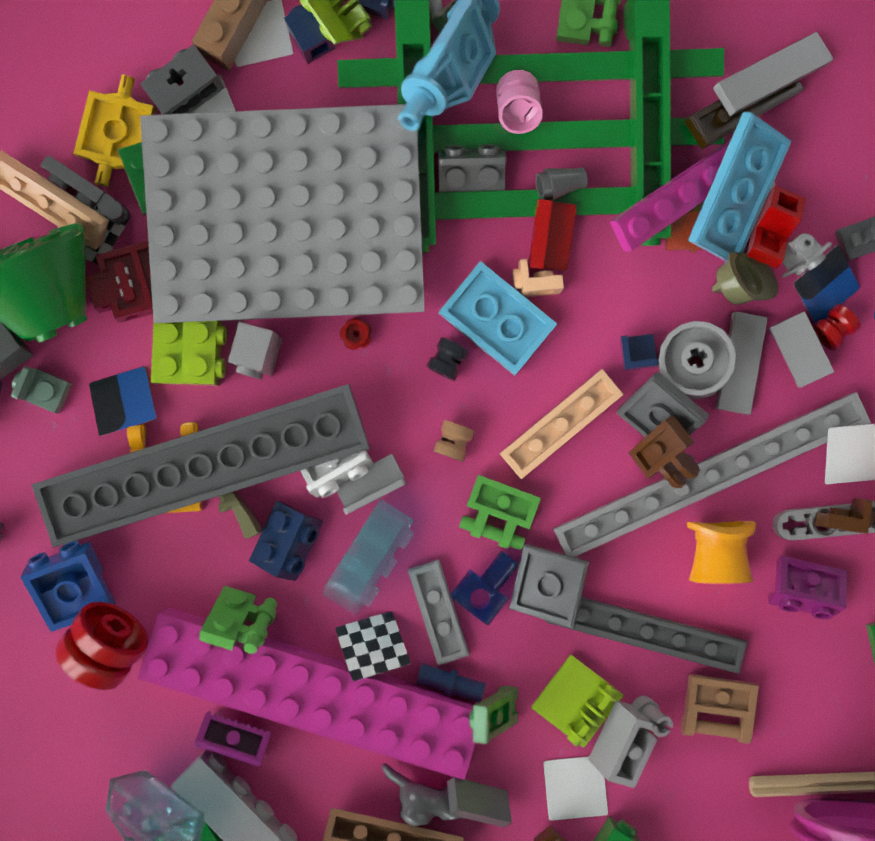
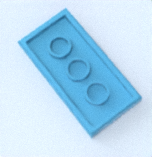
M743 112L688 241L724 261L728 260V255L731 252L743 253L792 140L753 113Z

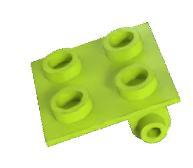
M300 0L303 7L313 13L319 22L321 33L333 44L364 38L362 34L372 27L369 22L371 18L363 6L358 4L359 0H351L344 6L343 4L347 0Z
M570 654L532 704L531 708L568 736L567 739L574 745H580L585 748L609 716L614 703L617 700L620 701L624 694Z

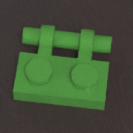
M561 0L556 41L588 45L590 33L600 34L599 45L611 46L613 35L617 33L618 21L615 18L617 6L621 4V0ZM594 5L604 6L601 19L593 18Z
M478 475L467 503L468 507L479 510L476 519L463 515L459 528L470 531V535L476 538L483 536L497 541L498 546L508 549L510 546L521 550L525 538L514 534L516 526L519 525L530 529L541 498ZM488 515L506 520L503 530L486 524Z
M224 586L201 629L199 640L229 650H233L236 641L245 643L244 650L247 653L254 654L258 647L262 646L268 635L267 627L274 622L277 615V601L273 598H267L264 604L256 606L254 605L256 595ZM246 620L254 622L251 626L245 625Z

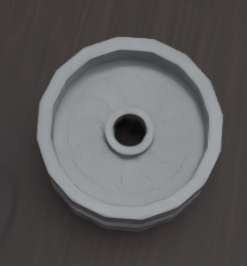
M693 321L678 326L667 335L660 349L658 368L660 374L690 399L700 400L713 396L726 385L735 370L736 352L732 340L723 329L708 322ZM692 357H699L702 360L700 368H697L696 364L690 366L689 361Z

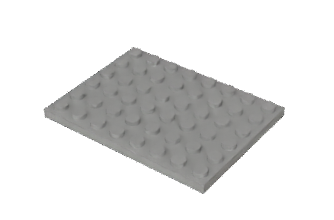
M406 104L140 116L154 323L425 312L417 130L412 131L404 128L400 124L401 120H398V116Z

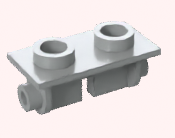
M801 234L788 242L784 261L782 262L787 271L782 277L785 278L793 273L799 276L807 269L810 271L826 258L823 252L832 243L828 242L821 246L810 234Z

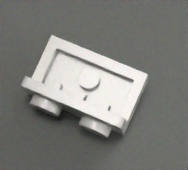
M364 450L300 471L308 484L306 487L309 493L316 498L319 496L325 498L339 490L338 485L348 479L354 481L366 475L369 471L367 468L373 466L374 463L367 451Z

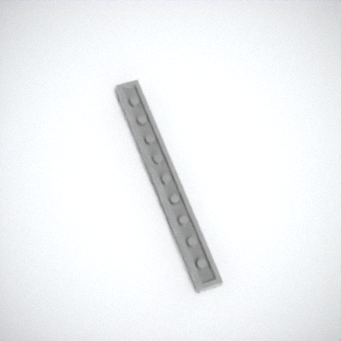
M850 393L698 462L697 465L700 469L698 476L694 479L688 478L685 486L675 489L671 487L669 482L663 478L553 528L564 554L576 557L827 443L828 429L830 427L866 425L871 423L858 393Z

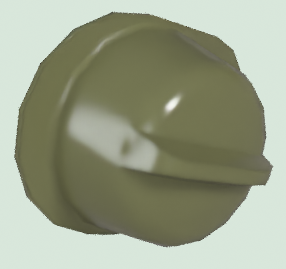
M729 253L728 260L716 272L717 283L712 287L713 293L723 294L734 305H740L753 300H770L775 298L778 293V283L770 266L746 256L747 253Z

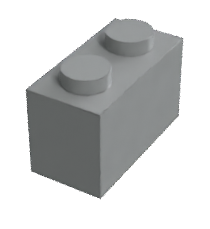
M239 322L228 362L237 366L236 372L262 380L263 374L273 376L283 338L273 331Z

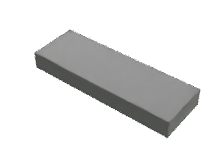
M736 311L732 313L728 336L732 340L736 352L735 370L726 385L718 391L715 409L751 415L768 317Z
M437 559L409 568L408 573L437 664L441 665L469 656L467 644L440 560Z

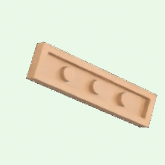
M0 150L1 190L58 227L81 222L85 228V244L94 250L103 245L109 219Z
M601 369L499 454L516 475L522 479L624 394L604 370Z

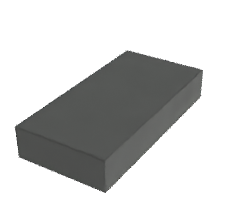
M456 777L447 782L450 815L504 828L512 823L507 790Z

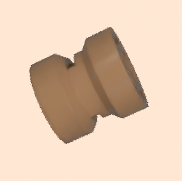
M444 420L441 427L443 433L441 440L436 442L433 451L464 462L467 454L465 447L467 442L472 440L475 431Z

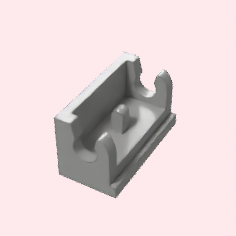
M805 312L798 313L769 328L798 388L834 373Z

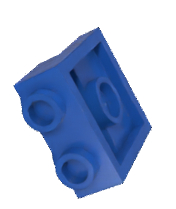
M78 541L69 542L59 549L60 553L49 557L46 552L36 554L27 561V565L20 576L50 632L72 625L81 608L90 602H106L114 605L116 603L102 577L103 567L90 542L81 545Z

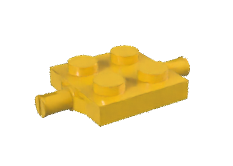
M121 75L117 93L103 94L89 90L73 152L76 157L94 161L99 165L94 184L107 188L109 187L112 169H124L118 149L142 142L140 116L156 115L157 111L153 105L137 102L131 98L135 78L128 75Z

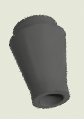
M583 167L576 169L544 168L543 172L536 174V189L541 200L548 199L554 201L575 190L585 188L588 184L587 173Z

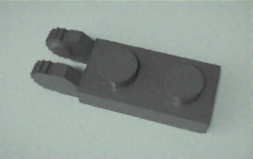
M46 156L40 165L51 173L48 177L50 181L64 190L70 185L79 191L75 196L91 208L97 203L99 213L115 224H126L129 221L128 219L131 218L129 217V210L120 202H117V200L51 156Z

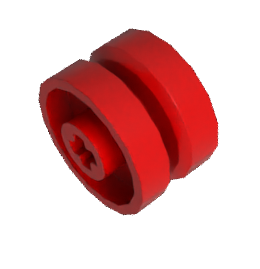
M90 602L81 608L73 620L72 626L66 630L59 640L55 652L57 662L64 672L76 682L92 689L110 690L115 689L124 681L131 671L132 665L139 660L147 649L149 639L144 627L128 611L106 602Z

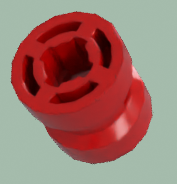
M837 304L828 311L827 318L818 320L812 327L820 343L829 350L834 351L843 344L844 338L847 335H853L859 330L861 324L851 310L841 304Z

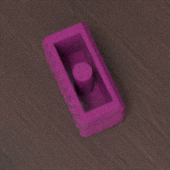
M209 711L204 716L194 745L259 767L271 734L269 730L264 733L263 728L257 730L256 726L251 728L250 724L245 726L243 722L238 724L237 720L233 722L230 718L225 720L224 716L218 717L217 713L212 715Z

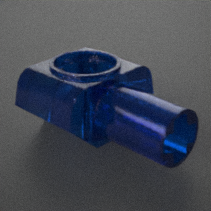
M501 550L482 576L469 569L450 596L489 626L509 601V598L500 589L519 564ZM477 589H484L489 593L487 602L482 605H477L470 599L471 594Z

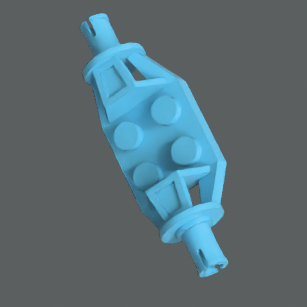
M455 0L456 3L447 13L449 21L429 54L418 61L412 75H409L402 83L401 91L407 104L399 114L398 120H401L400 124L404 128L412 131L417 130L425 115H439L445 108L471 99L496 55L492 24L497 20L500 13L498 0Z

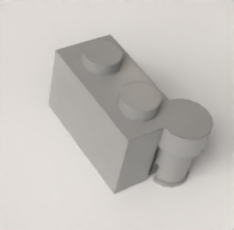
M640 696L632 704L617 700L588 760L608 781L635 788L658 740L647 729L652 730L658 737H664L670 733V730L664 724L672 728L673 721L662 713L659 705L648 696Z

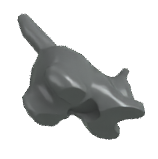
M383 763L382 771L386 777L400 786V816L407 824L411 826L428 824L434 816H439L443 820L462 818L450 815L448 786L439 790L410 781L388 764Z

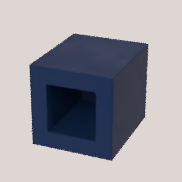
M302 4L294 7L284 17L287 29L307 64L335 49V44L326 39L321 33L320 24L313 13L307 11Z

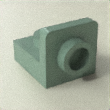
M24 366L22 371H19L13 379L11 397L25 400L59 414L72 383L37 368Z

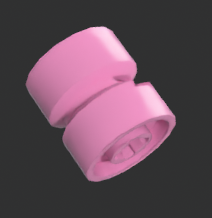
M513 70L506 73L500 78L496 86L499 121L508 132L525 134L535 129L542 119L543 109L539 84L530 72Z

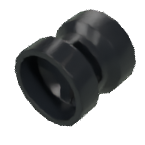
M441 337L437 344L438 351L434 357H430L426 367L455 382L459 374L458 367L461 362L466 361L470 351L449 339Z

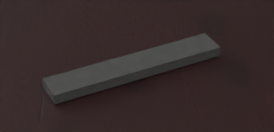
M582 597L574 628L545 620L546 623L737 674L740 673L747 646V641L744 639Z

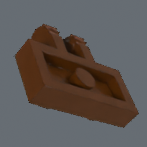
M674 415L663 421L628 452L647 479L660 472L671 487L675 489L684 487L688 478L694 479L700 471L698 463L695 462L692 455L684 453L695 442Z

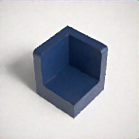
M654 334L633 337L625 335L620 337L624 372L659 366Z

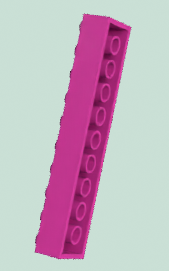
M167 607L157 614L137 679L462 780L465 779L476 743L473 742V730L470 728V714L474 705L478 704L477 702L452 694L451 697L444 695L445 692L384 673L353 681L345 661L266 637L264 644L259 646L254 654L247 653L244 650L245 643L236 641L233 650H229L199 640L201 629L207 620L206 618L171 607Z

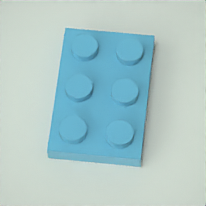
M481 261L438 312L439 315L514 376L557 325L554 320Z

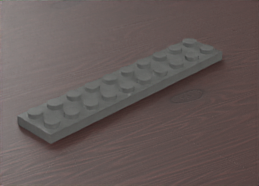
M347 384L31 485L52 547L54 548L355 454L371 447L351 385Z

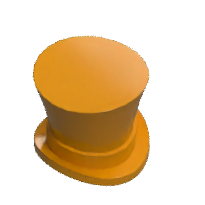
M687 522V528L695 531V539L697 540L694 563L689 577L690 581L713 584L754 582L749 566L746 543L748 542V537L756 531V522Z

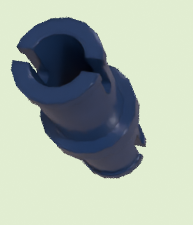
M422 663L416 684L444 691L445 696L451 697V694L476 701L477 703L481 702L486 682L458 675L457 670L452 669L451 672L426 665V663Z

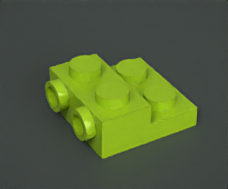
M222 320L154 323L153 321L151 383L220 386V378L225 377L226 370L225 359H221V345H226L227 329L226 326L222 325Z

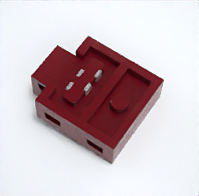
M144 241L96 254L101 272L86 276V283L94 309L99 313L112 310L114 319L119 323L153 314L149 242Z

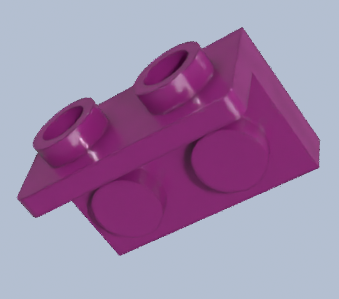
M781 556L777 560L775 592L769 596L768 603L779 606L781 610L786 612L803 611L812 613V616L817 619H831L846 609L847 570Z

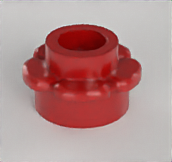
M351 318L341 327L340 338L344 340V345L350 350H357L360 347L365 348L371 342L370 334L372 329L368 322H362L359 318ZM355 331L359 332L358 337L353 336Z

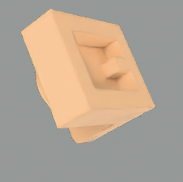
M520 259L518 269H513L514 288L520 289L524 297L560 294L564 288L563 275H554L553 271L534 273V278H529L527 259Z

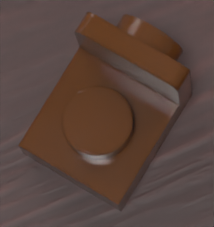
M853 498L851 511L830 507L829 513L817 512L815 526L868 534L875 517V512L872 508L873 501Z

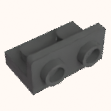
M483 144L479 146V149H465V146L449 145L445 147V150H438L439 193L505 191L506 153L504 148L499 149V146L495 144Z

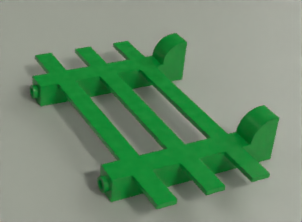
M395 0L396 58L337 60L339 89L397 87L398 105L407 104L401 91L402 83L409 75H412L418 61L425 58L430 52L429 0ZM627 0L623 6V23L626 39L629 40V51L495 55L479 84H498L501 77L513 70L530 72L537 79L538 83L630 80V119L540 122L530 132L514 134L503 128L501 123L433 125L432 116L425 115L417 129L422 253H429L430 246H436L435 220L535 217L536 203L540 199L537 190L435 193L433 153H438V150H445V147L449 145L465 146V149H479V146L483 144H495L499 146V149L504 148L505 151L630 147L631 187L580 188L552 201L576 205L575 216L621 214L671 180V146L698 145L684 123L687 118H670V79L723 77L724 48L670 50V0ZM724 137L711 145H723ZM705 201L689 212H700ZM671 224L642 243L641 246H660L661 240L671 238Z

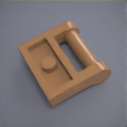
M689 674L684 714L681 719L682 735L693 736L694 733L736 738L740 743L750 744L759 686L751 682ZM698 712L740 717V722L738 725L697 720Z

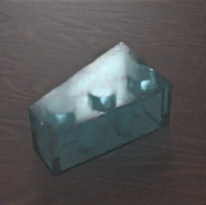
M380 499L327 582L322 595L354 615L357 614L363 604L370 607L380 590L375 586L381 575L386 578L389 576L398 561L392 557L398 547L405 549L415 532L410 530L414 519Z
M143 770L110 779L105 811L124 841H200L204 825V813L148 771Z

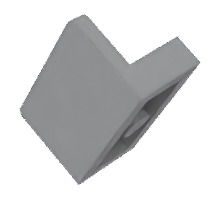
M393 454L367 468L369 471L363 477L354 481L348 479L338 485L339 490L337 493L345 507L343 510L346 515L407 484Z

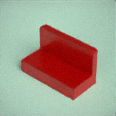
M537 200L529 267L563 271L568 269L576 205L552 202L550 200Z

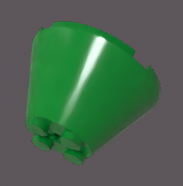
M81 222L50 230L49 234L37 239L30 237L0 249V322L20 338L25 339L26 342L35 339L38 342L46 341L58 334L57 328L66 324L68 327H73L87 320L85 315V228Z

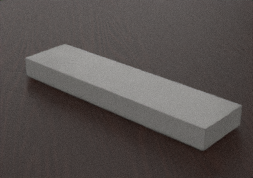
M815 32L718 82L713 89L728 114L732 116L827 66L834 58L819 34Z

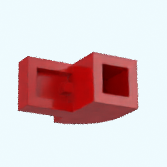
M775 185L764 203L747 242L749 246L746 256L778 269L784 261L788 238L802 220L806 198Z

